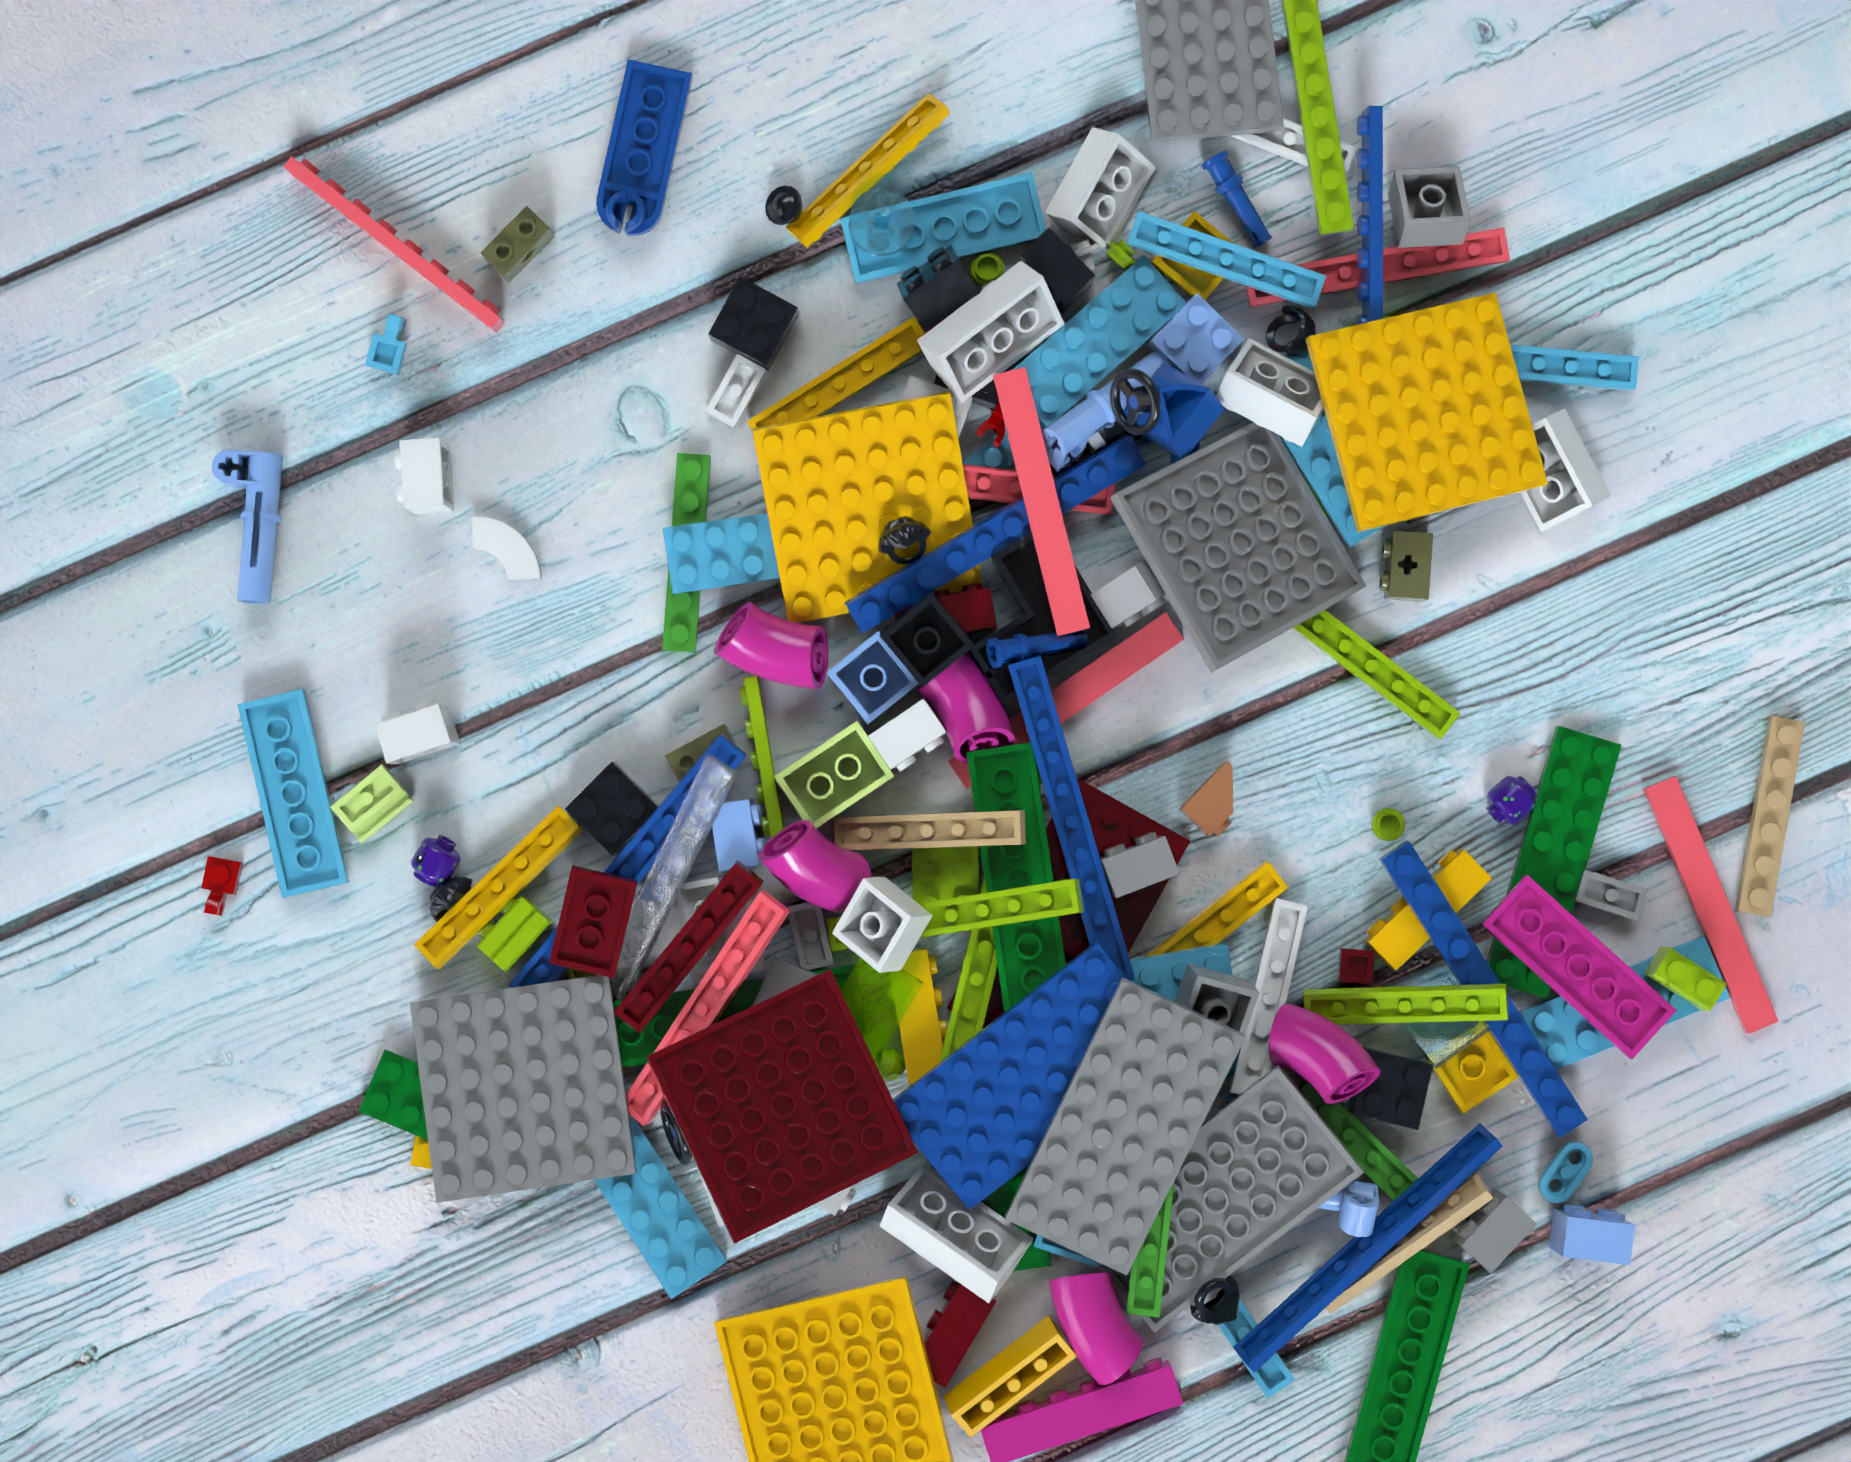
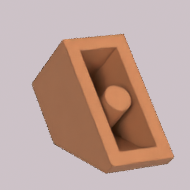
M1228 761L1223 762L1179 808L1207 837H1210L1213 833L1219 836L1232 823L1228 818L1233 813L1232 765Z

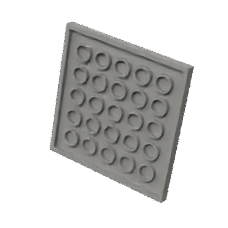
M1254 422L1124 488L1110 497L1211 673L1366 587L1365 582L1280 436L1265 427L1256 425Z
M596 975L410 1003L436 1203L637 1173L616 1015L613 1013L615 1007L610 977Z

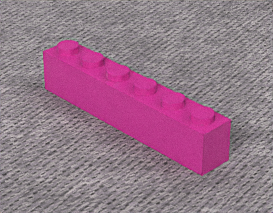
M1161 1358L1148 1360L1142 1364L1143 1368L1132 1372L1129 1368L1121 1377L1106 1385H1100L1095 1379H1091L1079 1384L1080 1389L1068 1393L1066 1389H1061L1048 1394L1047 1400L1035 1403V1400L1032 1399L1017 1404V1410L1005 1414L1002 1413L981 1429L990 1461H1013L1184 1404L1169 1360L1162 1361Z

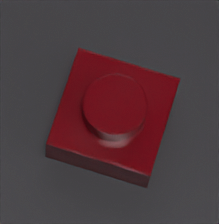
M1340 948L1337 981L1372 984L1375 951Z

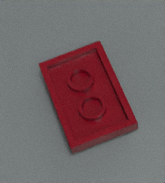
M572 865L549 963L615 979L638 880Z

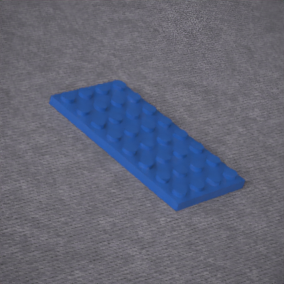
M1098 941L1089 946L893 1098L914 1144L969 1210L1031 1163L1121 978L1129 980Z

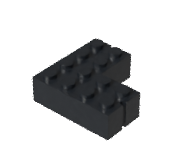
M1032 532L1022 539L1025 547L1020 549L1021 546L1016 541L991 557L992 563L1024 615L979 641L969 650L983 673L987 674L990 672L992 677L988 681L995 690L1002 706L1017 698L1008 665L1017 663V661L1003 663L1001 667L993 668L987 658L986 645L988 639L997 638L998 640L1013 638L1015 634L1021 633L1030 637L1056 632ZM1076 566L1075 569L1090 628L1084 629L1085 632L1081 633L1087 634V647L1039 655L1041 656L1047 679L1118 636L1091 597L1092 592Z

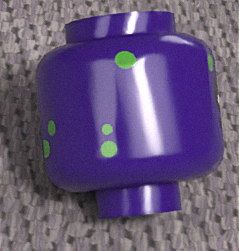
M1506 776L1488 791L1487 800L1490 805L1486 810L1496 822L1500 823L1504 820L1508 824L1515 825L1535 808L1534 798L1537 794L1523 777Z
M439 835L437 839L425 838L411 859V866L415 870L413 875L423 883L434 887L437 884L448 881L461 860L459 853L454 849L456 843L443 835Z

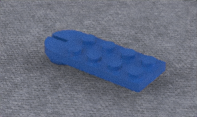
M630 59L627 61L596 199L597 212L602 222L613 232L621 234L627 206H632L630 220L625 225L627 236L646 234L661 219L692 84V73Z

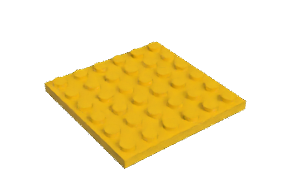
M1496 292L1308 336L1305 339L1357 532L1548 485Z
M949 391L752 429L786 616L789 621L801 623L847 614L849 611L844 602L907 566L908 564H897L890 559L888 554L878 552L880 534L889 521L908 516L925 524L932 533L926 539V549L923 555L973 526L952 398ZM917 540L906 549L895 547V554L899 557H910L918 551L919 542ZM976 565L934 591L949 589L950 593L963 591V586L982 583L980 565Z
M907 1276L722 1318L714 1322L749 1462H954Z

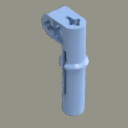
M1153 351L1131 368L1139 369L1151 378L1163 362L1169 366L1171 364L1163 354ZM1128 379L1133 388L1143 386L1136 379ZM1113 380L1098 391L1091 390L1088 392L1083 402L1042 431L1049 464L1058 473L1066 471L1080 458L1088 439L1104 427L1111 428L1115 424L1116 418L1110 403V389ZM1120 391V402L1123 411H1125L1128 407L1126 397Z
M224 450L218 453L212 462V472L218 480L228 487L246 489L245 510L240 513V519L244 520L237 595V601L271 604L277 523L282 522V517L278 514L283 456L279 454ZM249 460L247 481H245V475L238 470H232L231 475L226 472L227 468H232L233 463L241 469H246V461Z
M1354 1180L1318 1208L1339 1212V1226L1345 1233L1356 1237H1368L1373 1233L1379 1205L1377 1184Z

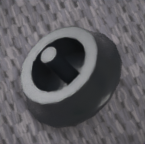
M786 185L773 190L765 204V212L768 219L776 225L793 223L799 218L803 208L798 190Z

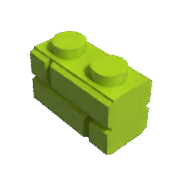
M525 895L520 896L518 900L515 897L509 900L502 907L501 912L504 915L496 924L490 921L478 934L482 940L476 946L505 972L510 971L554 922Z
M1661 946L1644 972V975L1677 996L1688 1000L1696 1008L1710 1012L1727 985L1726 982L1674 949Z

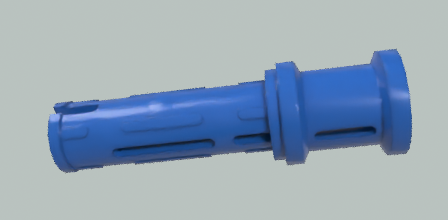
M1224 150L1205 161L1201 166L1203 170H1208L1217 186L1215 189L1217 194H1220V196L1224 195L1255 249L1273 237L1269 234L1241 185L1243 183L1242 175L1235 172L1227 158L1229 153L1227 150Z
M1080 630L1057 636V632L1030 637L1021 633L1015 634L1013 638L1004 640L990 638L986 645L987 658L993 668L1001 667L1003 663L1021 662L1034 656L1084 649L1088 643L1087 634H1081L1085 630Z

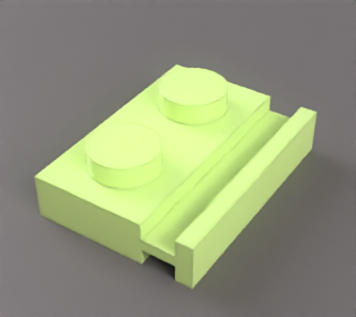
M381 764L333 803L330 808L362 844L411 804L413 799L406 793L388 769Z

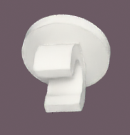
M1087 238L1070 244L1074 254L1090 270H1094L1095 266L1090 252L1098 248L1097 243H1090Z

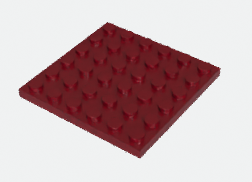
M831 969L646 1056L733 1244L918 1153Z

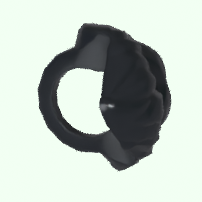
M1285 305L1282 307L1283 315L1275 318L1268 326L1266 340L1273 350L1280 353L1287 352L1289 356H1296L1308 349L1305 339L1308 336L1316 335V325L1312 317L1302 308ZM1288 323H1300L1298 335L1287 345L1281 346L1275 342V333L1278 328Z
M904 516L891 520L885 525L883 532L880 534L878 552L888 554L890 559L897 564H910L924 554L926 539L932 532L925 524L914 520L912 517ZM918 540V551L912 556L904 558L895 554V547L906 549Z
M455 876L454 878H449L444 883L437 884L431 893V905L429 907L431 916L436 922L448 912L445 908L450 905L455 892L467 894L472 889V879L464 876Z
M1230 1275L1226 1279L1214 1278L1203 1284L1195 1296V1305L1192 1304L1190 1306L1192 1316L1206 1324L1218 1325L1235 1321L1237 1319L1240 1299L1239 1286L1236 1279ZM1216 1288H1222L1214 1299L1204 1304V1300L1209 1292Z

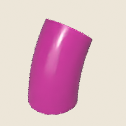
M748 602L733 615L723 629L715 644L714 654L731 665L760 678L789 686L819 689L824 684L827 674L829 647L827 635L822 626L789 621Z
M968 651L923 688L921 686L917 688L936 713L947 733L956 759L962 763L968 764L966 752L1014 745L1015 737L1005 710L986 675Z
M810 820L795 822L782 829L766 842L764 849L760 851L758 856L772 875L795 895L812 905L839 913H844L863 878H871L868 862L860 853L848 851L835 845L824 837Z
M1283 1004L1279 1008L1270 1032V1061L1273 1065H1279L1305 1079L1321 1095L1325 1103L1333 1104L1346 1100L1364 1090L1378 1078L1381 1071L1361 1044L1342 1027L1306 1008L1292 1004Z
M1111 1273L1083 1274L1049 1280L1055 1311L1073 1352L1098 1384L1106 1385L1114 1382L1136 1361L1143 1348L1144 1340L1133 1328L1121 1309L1113 1287Z

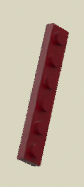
M737 860L613 1013L640 1033L760 888L764 880Z

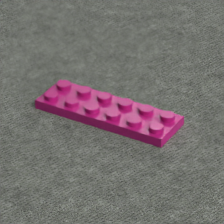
M1524 875L1481 923L1485 929L1631 1060L1677 1011L1528 875Z

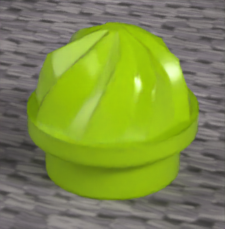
M892 1047L888 1049L879 1048L874 1061L883 1080L897 1079L906 1069L903 1055Z

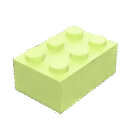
M858 721L774 776L803 820H810L816 829L895 777Z

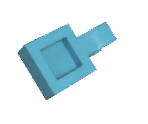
M388 314L384 335L373 334L365 363L366 366L396 375L400 374L408 343L399 341V337L404 330L406 319Z

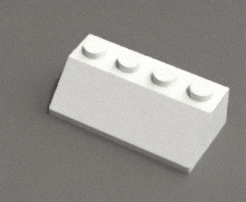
M1020 261L917 341L930 366L956 399L963 403L994 379L993 375L1004 372L1065 324L1044 277Z
M926 1163L917 1170L891 1200L880 1224L882 1229L987 1303L993 1299L1006 1283L1033 1240L1031 1236L1005 1220V1218L982 1202L969 1210L942 1176Z

